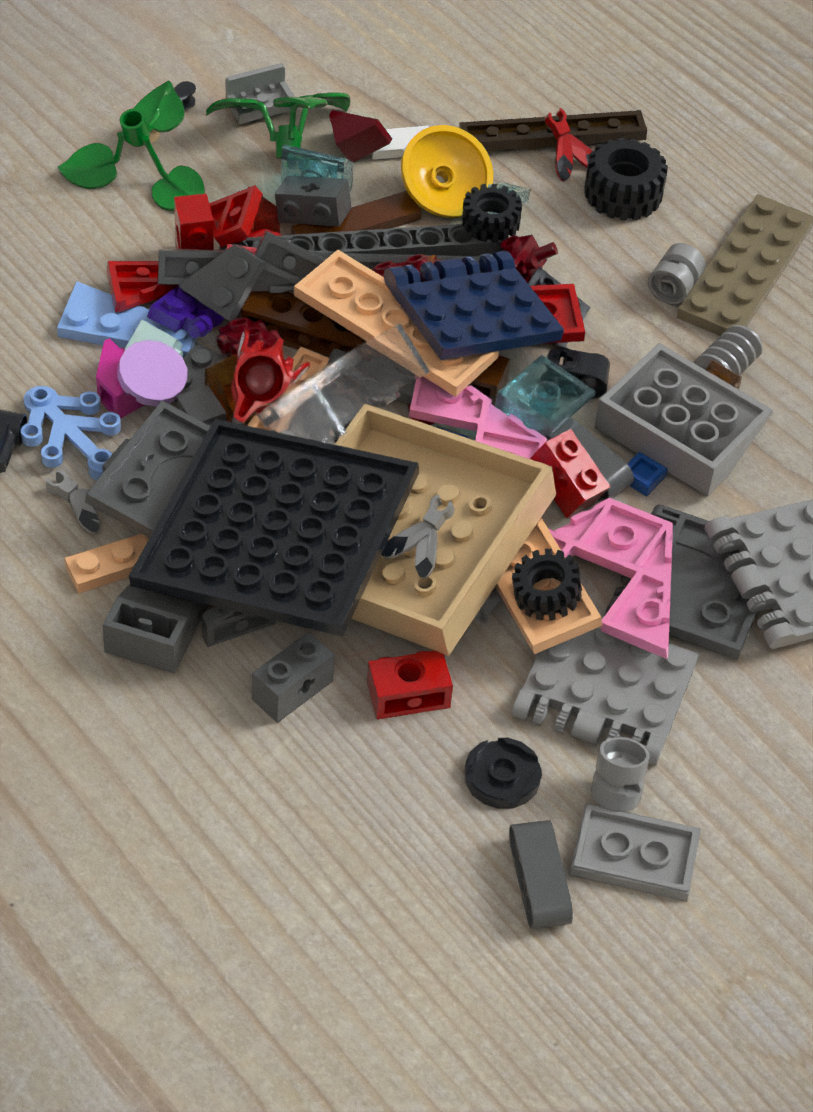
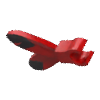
M560 108L556 112L560 122L554 121L552 113L549 112L545 116V123L551 128L555 138L558 139L555 168L559 179L566 181L572 173L573 157L587 168L592 150L579 139L568 134L570 128L566 121L567 116L565 111Z

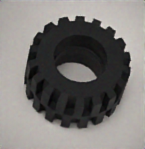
M618 138L617 141H605V145L599 144L595 147V151L590 153L584 186V194L588 198V203L590 206H595L597 212L606 213L607 217L610 218L618 217L620 220H627V218L637 220L641 216L647 217L651 215L652 211H656L660 203H662L668 171L666 159L660 155L659 150L651 148L650 144L646 142L640 143L636 139L625 140V138Z

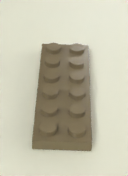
M757 194L679 307L677 318L719 336L733 325L747 327L812 229L813 216Z

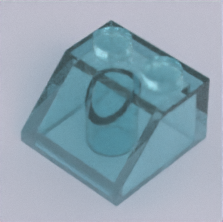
M283 145L281 184L287 175L348 179L349 190L351 191L353 187L354 162L342 157Z
M540 355L498 392L496 408L508 416L513 414L527 428L534 429L541 435L554 433L592 399L596 391L543 355Z

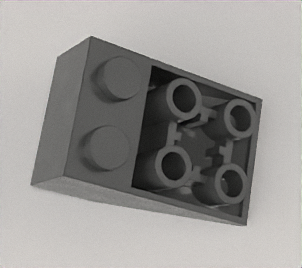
M129 584L117 596L102 624L104 652L175 674L201 621V615L205 613L208 604L133 587Z

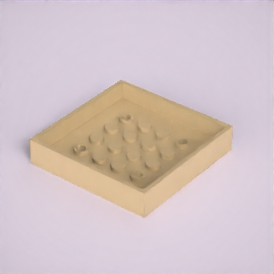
M365 403L334 445L417 462L419 464L418 477L389 539L403 530L422 522L423 517L430 508L431 499L436 495H439L442 504L437 508L438 511L446 509L450 501H452L455 510L452 517L447 519L439 531H437L436 563L430 576L422 579L415 568L416 547L397 558L387 559L381 555L351 619L449 656L556 496L552 466Z

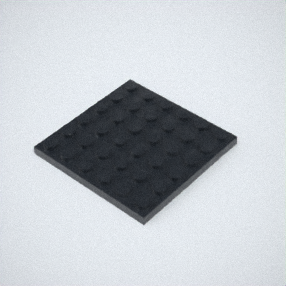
M214 419L129 574L130 585L343 637L418 477L419 464L408 460Z

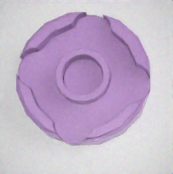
M146 340L136 342L124 351L118 364L117 378L121 388L127 395L130 393L136 397L137 402L143 405L157 407L161 401L170 404L176 400L177 395L181 394L187 382V367L183 358L174 348L162 342Z

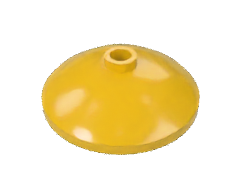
M436 125L423 129L410 140L401 158V176L408 194L421 208L436 216L444 218L462 217L465 194L467 192L471 193V189L475 186L480 190L482 184H486L487 188H491L493 184V167L486 149L473 135L458 127ZM436 176H441L444 179V183H440Z

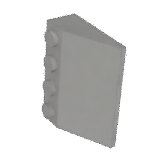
M658 343L599 399L595 428L635 453L641 452L668 468V473L708 497L731 473L770 418L773 410Z

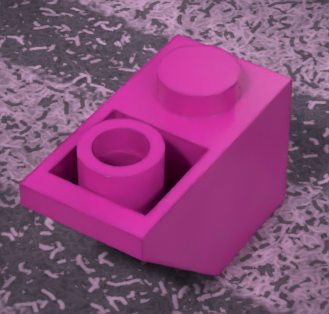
M109 338L103 343L97 369V394L100 396V403L109 412L117 413L121 419L145 405L137 402L136 397L130 393L127 395L121 388L117 378V369L125 349L119 348Z

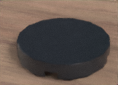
M508 737L498 738V741H491L489 743L486 740L480 742L468 755L464 768L465 784L472 796L485 805L498 809L516 808L526 804L537 794L541 783L542 769L534 750L523 742Z

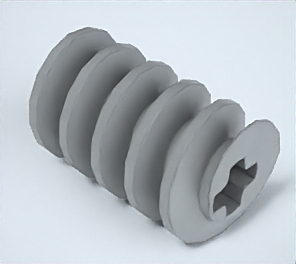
M733 325L693 363L731 385L733 380H736L762 354V341L750 328L743 325Z

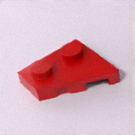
M256 185L209 203L213 217L214 238L221 247L227 246V244L241 243L249 237L263 196Z
M108 261L107 276L115 312H122L162 298L178 286V284H158V261Z

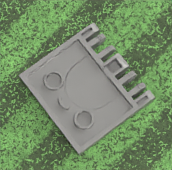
M813 499L731 519L728 516L719 517L708 522L704 530L710 541L715 542L713 546L717 553L724 554L725 552L740 551V553L726 558L723 564L727 571H733L731 578L742 598L749 599L746 605L750 612L771 608L773 610L772 613H766L757 620L760 630L765 631L763 636L769 647L776 649L813 639Z
M598 627L537 654L524 686L516 698L512 716L527 721L534 703H538L532 723L541 726L550 707L561 711L555 721V731L563 733L571 715L576 716L571 737L597 745L604 727H608L610 730L607 739L620 737L622 732L633 736L631 739L641 744L643 740L648 741L646 748L650 754L649 763L657 766L696 667L699 653L669 644V656L665 659L601 632V627Z

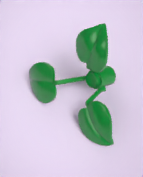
M169 80L149 92L136 104L134 109H128L121 114L119 121L122 131L117 133L118 143L115 155H113L112 150L108 146L92 143L78 149L66 162L58 166L62 176L76 186L87 189L104 187L117 177V170L114 164L120 161L123 144L126 141L134 147L145 145L159 174L163 177L152 187V198L160 208L174 211V197L205 194L203 180L194 169L180 165L173 168L167 174L150 143L149 136L153 129L160 133L169 132L179 126L184 119L185 110L183 103Z
M339 92L276 98L273 100V106L291 107L289 125L278 126L279 132L274 130L266 105L254 99L225 98L215 101L207 108L206 116L216 110L242 107L260 110L270 133V141H276V158L299 159L301 158L302 133L308 109L332 105L347 112L351 99L348 94ZM303 108L297 129L295 125L296 110Z

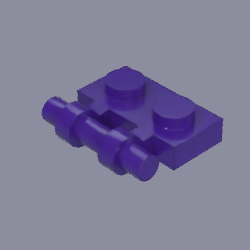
M179 285L153 303L147 315L149 319L174 332L179 331L181 328L188 331L192 338L206 336L213 327H217L224 320V317L206 307L205 304L181 289Z

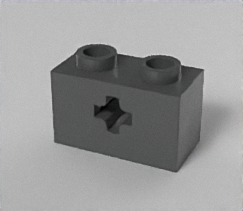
M287 175L275 192L279 223L340 227L352 208L348 179Z
M307 632L252 673V700L277 723L333 682L335 654L312 634Z

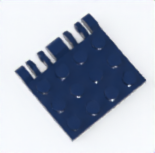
M508 251L480 255L479 263L472 256H466L462 260L460 258L435 261L434 265L432 262H425L421 264V274L413 265H405L403 268L401 266L386 268L384 271V281L387 288L440 360L561 341L563 327L517 271L514 258Z

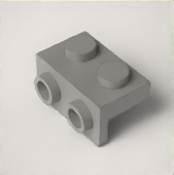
M282 63L228 76L225 79L226 98H246L262 102L266 105L269 116L290 111L291 107L273 106V100L276 98L295 97L285 82V67ZM242 107L230 108L239 124L264 118L260 110Z

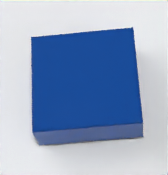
M638 452L627 463L634 475V482L630 487L646 497L667 476L668 468L641 452Z

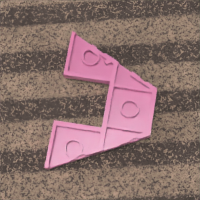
M417 373L408 417L477 431L475 441L528 459L547 441L546 437L534 429L527 428L513 414L508 416L491 404L492 400L473 386H467L455 397Z
M608 498L596 504L591 510L582 511L570 517V523L554 531L549 528L550 533L561 551L564 552L565 557L568 555L573 557L575 555L631 578L628 585L603 617L601 632L667 659L669 656L673 523Z

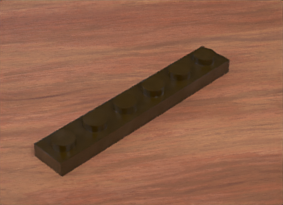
M641 110L566 115V121L570 128L568 134L573 135L584 144H601L608 140L617 141L618 138L640 141L646 140L648 130ZM552 116L554 121L560 122L558 116ZM545 117L459 122V128L473 135L486 151L557 146L558 139L555 138L551 128L546 125Z

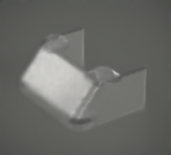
M399 323L339 356L260 411L257 416L264 427L271 431L335 444V439L347 433L343 426L353 420L365 403L371 406L378 402L382 406L388 405L401 396L398 392L400 388L426 375L430 370Z

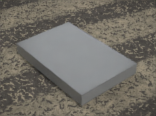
M585 803L570 875L687 902L701 828L624 811H612L602 806Z

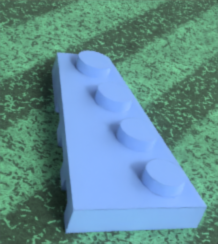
M76 281L57 326L58 337L103 345L104 341L110 338L119 348L125 349L140 321L144 320L178 339L183 345L181 351H183L182 358L195 346L197 338H192L188 331L182 328L174 332L147 317L149 309L136 306L122 312H115L111 294Z

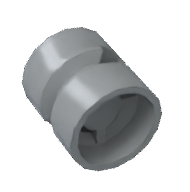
M685 243L671 245L648 277V286L652 294L661 302L677 305L682 303L705 271L704 257L691 245Z
M625 737L608 738L602 742L596 762L597 769L591 786V797L597 804L612 811L622 812L632 810L638 806L650 760L647 748L638 741Z

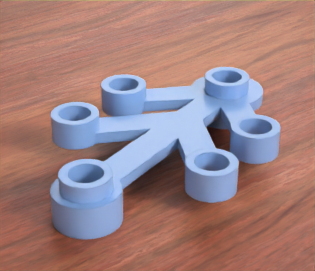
M37 386L28 390L24 395L23 401L30 416L28 423L21 428L23 444L33 447L42 442L43 434L41 427L44 418H48L53 425L49 442L41 449L42 463L50 468L58 467L62 464V447L66 436L88 459L90 477L98 480L103 473V464L110 458L112 453L107 449H98L81 430L102 432L108 436L116 435L121 430L120 416L115 412H106L100 418L65 415L60 410H79L86 415L98 413L101 408L100 396L92 391L84 392L80 397L60 396L54 389L47 386Z

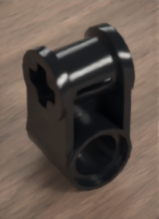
M556 347L549 351L547 355L549 367L543 375V384L547 389L553 392H564L594 399L602 397L606 393L610 362L604 355L571 350L565 347ZM564 357L563 364H559L560 358ZM561 375L560 382L557 383V376Z

